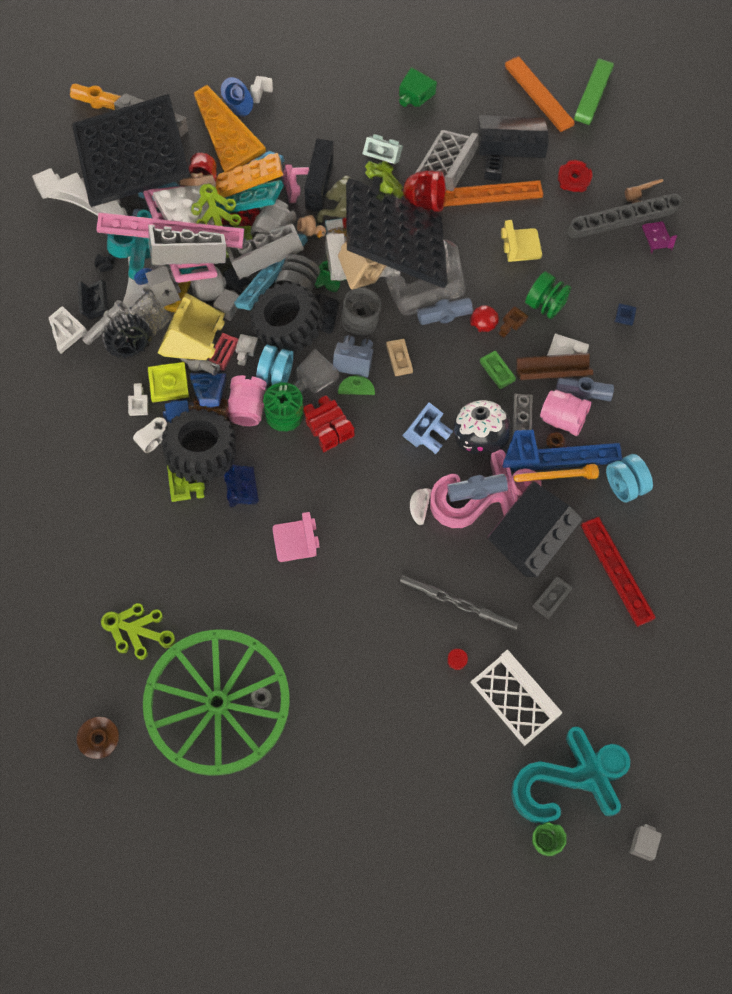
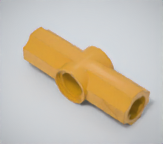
M72 84L70 91L71 98L90 103L95 109L105 107L115 110L114 102L121 97L104 92L99 86L95 85L86 87Z

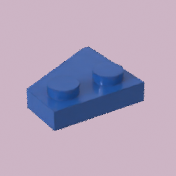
M516 430L502 467L539 466L540 460L534 430Z

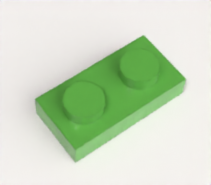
M496 351L480 359V364L499 389L515 382L516 377Z

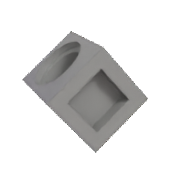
M224 288V292L218 296L213 306L225 313L224 318L231 321L239 309L234 302L240 295L233 290L229 291Z
M646 824L639 826L635 830L629 853L648 861L654 860L662 834L656 832V828Z

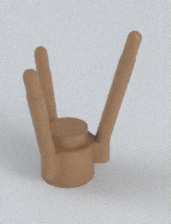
M663 179L626 188V201H632V203L640 202L638 199L642 197L641 190L661 183Z

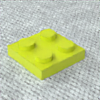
M185 362L148 367L152 403L189 398Z

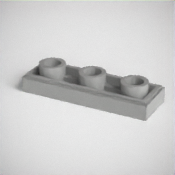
M514 393L512 437L516 430H532L533 395Z

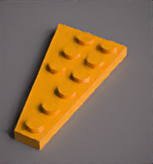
M208 85L194 92L195 100L223 172L227 173L238 166H244L266 152V147Z

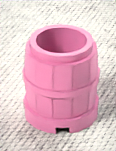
M235 376L231 379L230 383L231 392L228 399L229 420L241 426H256L262 419L264 410L263 399L267 391V383L257 377H252L249 380L245 379V376Z
M551 390L544 402L540 418H543L544 422L555 428L569 431L570 434L577 436L586 421L585 418L589 413L592 402L585 399L581 400L570 393Z

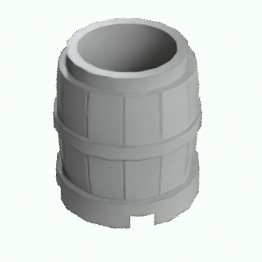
M278 199L274 205L264 206L262 211L256 216V220L251 227L252 238L254 239L257 234L267 235L273 229L294 224L297 219L293 209L290 212L287 209L288 205Z

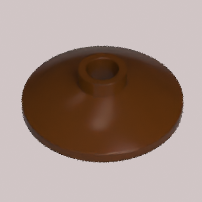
M94 717L82 724L77 733V746L79 750L91 759L107 757L115 750L119 742L117 726L105 717ZM103 736L102 742L97 743L96 738Z

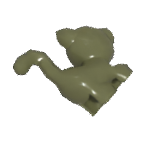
M344 176L327 191L326 198L338 202V205L334 210L325 208L320 210L316 216L317 223L321 224L325 215L346 218V183L351 178L350 176Z

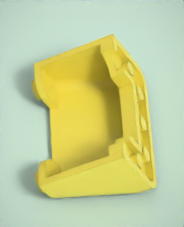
M186 293L168 326L158 354L174 358L211 359L216 350L213 348L214 344L212 342L217 330L221 331L225 324L223 320L225 313Z

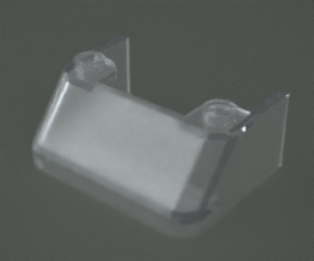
M448 239L444 240L447 254L446 268L448 284L445 288L423 280L405 285L404 278L399 274H395V269L388 266L385 267L384 274L388 289L398 310L403 315L415 314L417 309L434 306L440 300L447 299L451 302L463 297L466 288L456 244Z

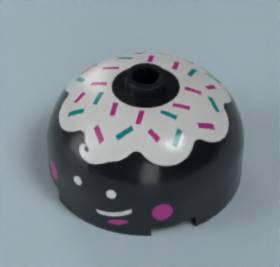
M479 400L465 405L456 415L454 421L455 439L459 447L466 452L478 455V452L490 451L494 453L503 448L510 439L511 427L509 416L500 405L492 401Z

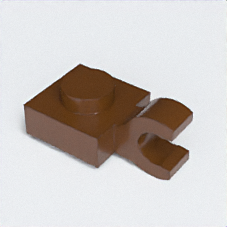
M514 306L503 317V322L505 323L500 327L501 331L498 334L505 338L512 328L517 331L528 320L529 316Z

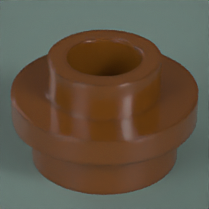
M554 432L548 435L546 444L550 449L563 448L565 439L561 433Z

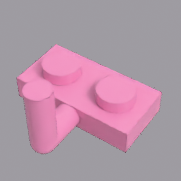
M285 165L282 178L289 203H296L297 197L300 196V186L296 182L297 175H308L309 167L293 168L292 165Z

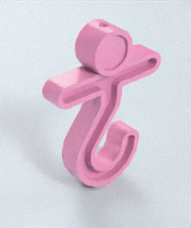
M500 449L491 454L490 465L493 476L505 474L508 491L489 494L480 500L471 499L464 507L453 508L446 501V498L449 496L447 485L461 481L457 474H449L434 484L430 495V509L434 518L442 525L450 528H464L473 524L490 504L496 502L501 503L503 515H505L532 482L514 481V476L516 474L536 472L530 469H521L512 476L510 468L502 467L506 453ZM534 480L541 486V480Z

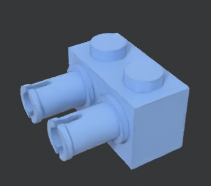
M428 403L402 436L414 446L418 447L423 444L436 454L443 445L430 436V431L434 430L447 440L453 430L440 421L443 413L431 403Z

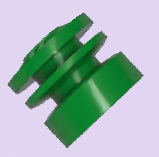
M544 271L530 289L525 304L535 310L543 305L541 314L547 313V318L551 320L566 304L571 287L566 285L563 288L564 282L562 281L554 286L556 277Z
M283 382L274 384L267 389L263 399L267 423L278 431L287 432L294 430L300 425L304 415L301 391L296 386Z

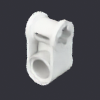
M160 417L155 418L135 433L133 440L145 453L153 451L162 443V434L167 425L166 420Z

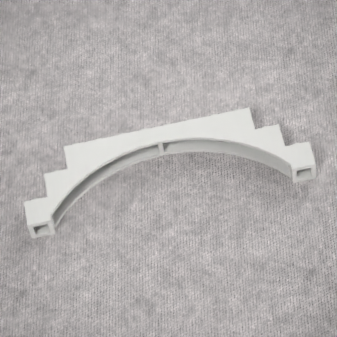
M50 168L32 176L43 199L48 197L74 203L97 216L99 213L128 216L125 208L120 207L119 199L91 207L88 202L84 179L80 178L78 173L60 179L58 173L54 174ZM145 259L144 268L155 270L151 259ZM129 277L123 303L132 315L137 313L140 317L153 311L151 306L153 300L150 295L154 293L149 282L144 285H138Z

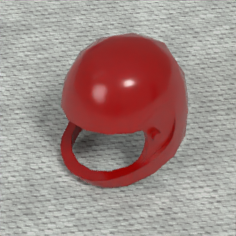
M426 170L410 175L404 183L403 195L405 200L428 211H442L446 195L445 177L442 171Z

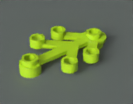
M368 161L365 165L367 169L365 174L371 179L375 176L381 177L382 183L379 190L385 194L392 193L396 198L401 199L403 196L401 191L403 186L392 175L394 168L386 161H382L379 164Z
M211 184L202 185L199 191L201 197L197 203L192 204L191 213L196 216L200 215L202 207L206 202H208L209 208L196 223L207 225L212 217L215 226H223L220 219L222 217L230 222L232 226H239L241 222L239 215H231L216 206L215 203L216 201L225 206L226 210L233 211L236 206L235 200L225 199L217 194V189Z
M139 603L134 604L132 608L119 614L116 612L104 614L101 619V625L106 631L112 633L116 642V649L121 654L129 650V645L123 640L119 629L127 631L135 649V656L139 660L145 659L148 652L142 646L138 635L158 641L163 648H170L175 644L176 639L171 631L166 630L158 633L143 628V626L151 622L159 623L162 621L163 615L158 609L131 623L124 620L133 615L140 617L144 614V608ZM137 607L141 608L139 613H135ZM158 613L160 614V617L158 619H154V614ZM111 619L115 620L113 625L108 624ZM171 638V642L168 644L164 643V640ZM121 644H126V647L123 650H120L119 646ZM140 650L145 651L142 656H138V652Z

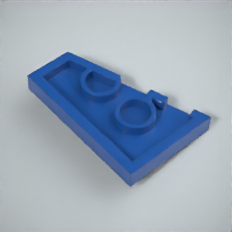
M190 373V380L200 406L209 408L219 406L227 380L226 374H216L214 376L211 373Z

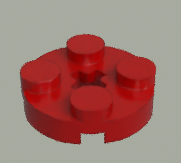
M568 161L567 164L560 167L558 172V181L561 189L572 192L586 191L592 180V170L588 169L582 161Z

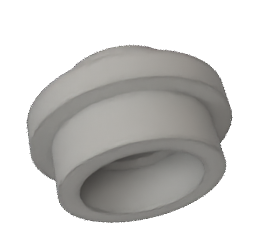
M264 687L251 694V701L258 708L267 707L272 699L270 691ZM264 695V701H259L258 696Z

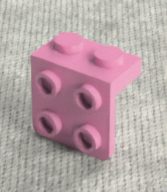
M310 512L302 513V521L273 526V536L279 562L317 556L316 548H320L318 536L314 537L313 530H316L315 518L311 519Z

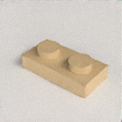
M399 339L387 342L386 346L394 375L400 376L413 373L405 340Z

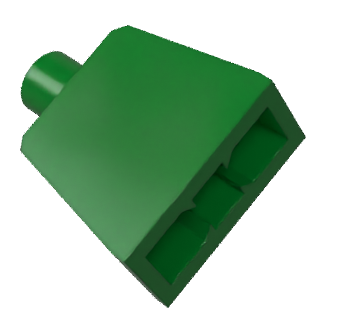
M411 67L400 84L399 103L403 107H406L409 103L415 107L421 106L436 94L437 81Z

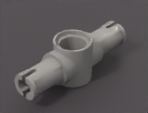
M179 358L188 365L191 371L205 370L215 376L220 370L219 364L209 360Z

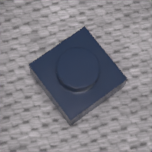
M619 303L615 322L632 326L637 307Z

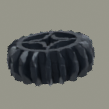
M130 312L125 316L122 313L121 317L115 316V320H109V325H104L102 342L105 349L112 356L115 355L117 358L122 356L124 359L127 356L132 358L135 354L139 355L140 351H145V347H149V342L152 341V331L149 323L142 316L139 317L137 313L132 315Z

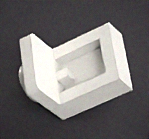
M256 76L254 85L250 87L253 103L260 102L263 91L273 92L272 78Z

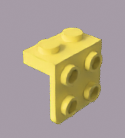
M506 220L504 228H501V237L504 239V252L507 254L508 262L541 259L542 251L537 229L514 230L512 220Z

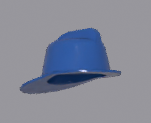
M235 77L225 79L221 85L223 99L235 115H248L253 108V98L246 85Z

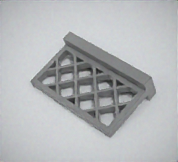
M441 130L415 173L428 169L431 171L434 167L441 166L442 169L436 171H442V173L446 174V190L453 191L479 147V135L472 133L470 136ZM447 137L450 140L443 141L442 138ZM464 141L466 143L458 145L457 142ZM450 144L455 145V147L449 149L446 146ZM443 147V151L436 152V149ZM456 151L459 152V154L454 155V156H452V155L450 154V153H453V152H456ZM447 155L448 158L441 160L440 156ZM434 158L437 159L436 162L429 163V160ZM452 162L453 165L448 167L444 166V164Z

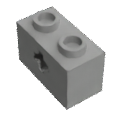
M166 265L145 273L160 308L180 301L178 293L181 290L175 281L172 271L169 272Z

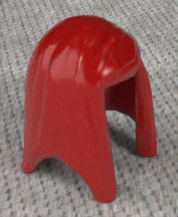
M207 153L194 154L190 158V174L203 173V175H213L216 181L217 165L214 158Z

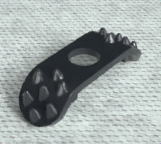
M232 268L226 269L223 273L226 285L240 294L244 291L243 287L252 282L245 278L239 279L236 271Z

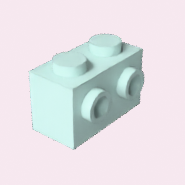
M373 134V137L370 136L366 139L363 155L396 164L399 162L403 146L399 145V141L393 139L386 141L383 140V136Z

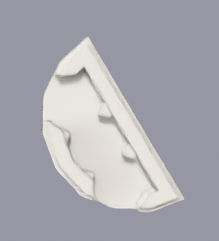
M428 488L416 490L410 499L411 515L418 525L424 524L432 491Z

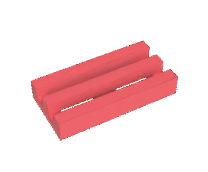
M222 333L214 347L216 350L212 358H208V360L219 364L220 369L224 371L236 349L239 339ZM225 339H228V340L226 341L224 347L222 348L221 353H220V355L218 356L217 360L214 361V359H215L217 353L219 352V350H220V348H221V346H222L224 340H225Z

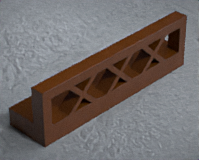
M589 353L516 358V376L520 380L593 375V369L589 367Z

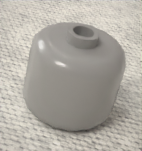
M208 267L194 269L191 273L205 272L209 270ZM215 267L218 273L217 277L191 281L194 297L204 303L216 301L218 296L224 292V287H226L225 277H222L217 267Z

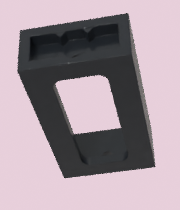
M316 138L304 187L306 210L320 211L323 209L334 164L332 140Z

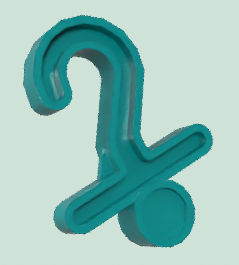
M140 210L137 213V217L151 218V213L147 210ZM107 234V250L109 253L118 258L130 257L128 276L134 280L135 274L144 268L145 259L151 258L148 238ZM207 265L179 269L182 275L190 274L192 270L205 268Z
M573 727L567 732L566 741L578 763L575 768L539 761L528 764L520 770L512 783L511 796L513 804L520 815L530 822L539 824L554 822L561 815V809L557 804L548 803L543 805L533 800L530 788L537 781L590 791L593 793L603 814L614 816L620 811L621 804L609 781L618 780L625 775L630 768L631 760L627 751L616 744L605 745L595 754L584 731L580 727Z

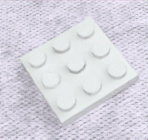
M202 185L184 186L153 192V199L165 220L196 223L209 208L208 202H206L202 207L200 215L196 216L191 213L192 204L197 203L201 197L199 191ZM212 217L207 223V225L214 224Z

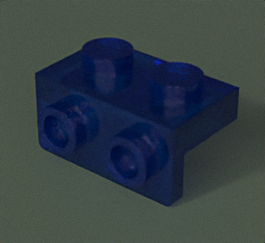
M233 465L224 476V481L227 485V500L230 507H235L238 503L257 504L259 499L254 467Z

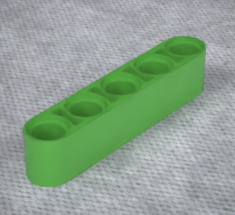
M598 58L578 106L574 121L587 125L591 124L614 63Z

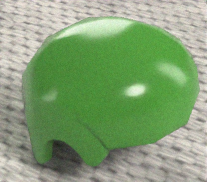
M550 822L538 825L532 834V844L540 854L545 856H554L560 853L567 843V835L563 827Z

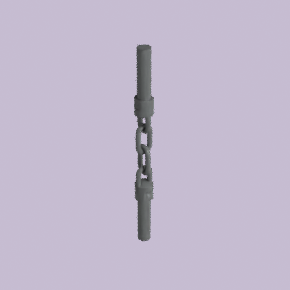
M402 575L400 579L401 583L420 590L430 597L443 602H452L459 609L466 612L473 611L478 613L480 618L489 619L515 631L517 630L519 623L497 615L484 607L481 609L477 608L470 601L462 598H453L446 591L432 585L428 586ZM439 592L445 594L443 598L438 597ZM462 602L471 605L469 609L460 606Z

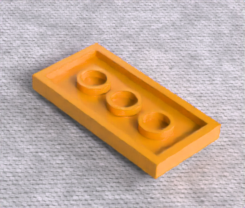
M269 154L263 159L253 160L249 164L238 166L227 173H220L216 176L217 194L226 198L283 176L279 154Z

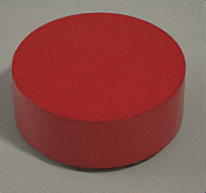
M462 649L450 651L447 658L448 665L454 670L463 669L468 662L466 652Z

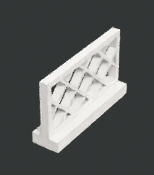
M508 649L471 681V684L524 746L562 715L561 710ZM502 663L505 666L506 677L494 676V668L498 664ZM482 678H491V690L481 689L477 682ZM493 680H506L505 691L493 690ZM508 680H516L520 684V692L507 691ZM522 687L527 693H522ZM485 692L490 693V698L486 695ZM493 693L505 694L504 706L495 705L492 702ZM507 694L519 695V707L506 706ZM521 696H530L534 700L533 708L521 707ZM498 708H503L504 713H502ZM506 709L518 710V722L509 721L506 718ZM521 710L533 711L532 723L520 722ZM535 711L544 712L549 717V720L544 724L535 723ZM512 724H517V730ZM520 725L532 726V734L527 739L520 735ZM534 726H539V728L534 732Z

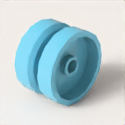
M266 345L259 359L256 377L264 380L267 386L270 383L272 385L280 382L287 383L293 364V351L282 349L278 352L277 347Z
M630 454L621 461L609 464L606 468L610 487L622 502L628 503L636 499L638 495L642 496L650 492L653 488L650 471L645 462L636 454Z

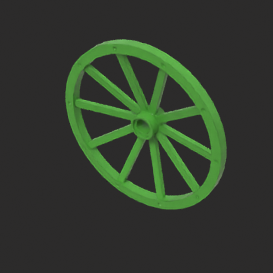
M222 629L195 633L170 647L153 667L143 696L145 724L151 739L160 752L182 769L210 776L226 775L241 771L263 758L280 738L287 722L290 706V694L286 675L274 654L265 645L249 635ZM212 640L214 691L209 688L183 655V650L197 643ZM218 640H231L249 646L221 692ZM254 651L260 653L271 665L275 674L228 695ZM177 656L208 697L157 682L165 667ZM279 681L281 691L279 713L230 703ZM155 690L205 704L154 721L153 696ZM216 699H221L223 704L220 707L215 708L212 706ZM228 710L277 719V722L267 740L258 747ZM208 711L177 754L165 744L158 733L157 728ZM215 715V765H201L184 759V755ZM221 715L228 720L253 751L247 757L222 765Z

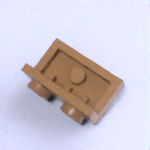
M192 173L191 177L179 180L180 186L211 184L216 188V181L213 175Z

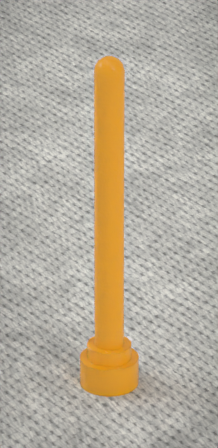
M587 464L583 469L516 474L514 481L523 482L579 476L587 479H596L599 475V469L596 464Z

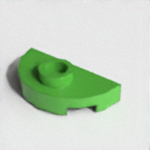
M356 375L342 381L338 394L375 395V390L370 380Z

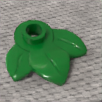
M323 261L319 265L320 274L314 286L316 288L325 286L327 290L337 292L340 287V281L330 279V271H325V269H329L328 261Z

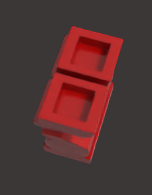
M326 395L318 400L320 407L317 409L312 404L303 407L306 424L313 436L319 437L323 453L337 446L338 442L341 444L354 437L353 425L346 419V415L343 414L335 399L331 401Z

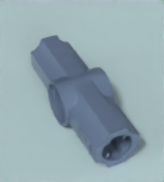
M469 298L451 302L444 299L438 301L434 306L417 309L418 321L421 325L437 321L448 323L455 317L472 314L473 312L472 302Z
M558 377L556 390L570 393L581 400L592 398L611 401L614 386L594 382L588 377L581 378L580 380Z
M505 474L489 477L477 475L470 477L467 481L448 484L447 488L449 499L452 502L468 498L480 500L489 494L508 491V484Z

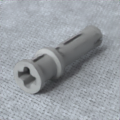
M117 300L110 310H106L103 317L82 335V340L87 345H90L102 334L104 325H109V320H115V316L121 317L122 313L124 315L129 313L127 306Z

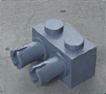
M349 335L345 336L343 343H337L332 370L368 377L372 365L373 349L371 348L373 342L368 339L366 344L367 339H363L361 347L355 346V338L351 336L350 340H348Z

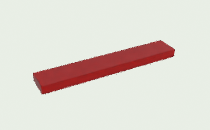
M599 516L582 523V530L635 625L639 627L654 620L656 617Z

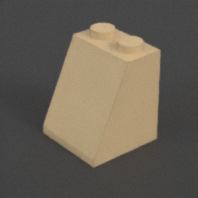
M347 241L341 246V251L338 254L344 274L352 290L376 283L386 267L347 251Z

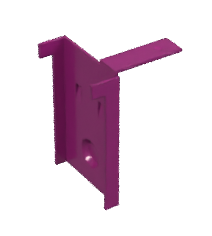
M663 221L642 225L651 248V254L654 249L670 248L672 251L677 235L671 236L670 239Z

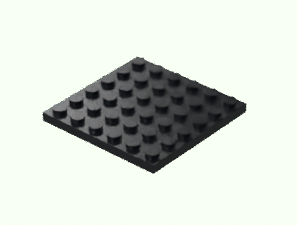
M169 94L72 123L88 202L91 207L191 177Z
M349 178L346 183L347 251L445 288L448 284L442 216L425 210L421 206H415L406 200L396 198L390 193L385 194L375 187H370L358 180Z

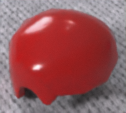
M487 305L476 308L470 316L471 326H475L479 332H490L495 329L499 322L498 313Z

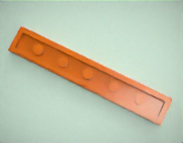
M519 56L505 62L506 69L560 132L574 126L575 121Z
M541 181L454 188L453 191L446 190L444 207L542 198Z

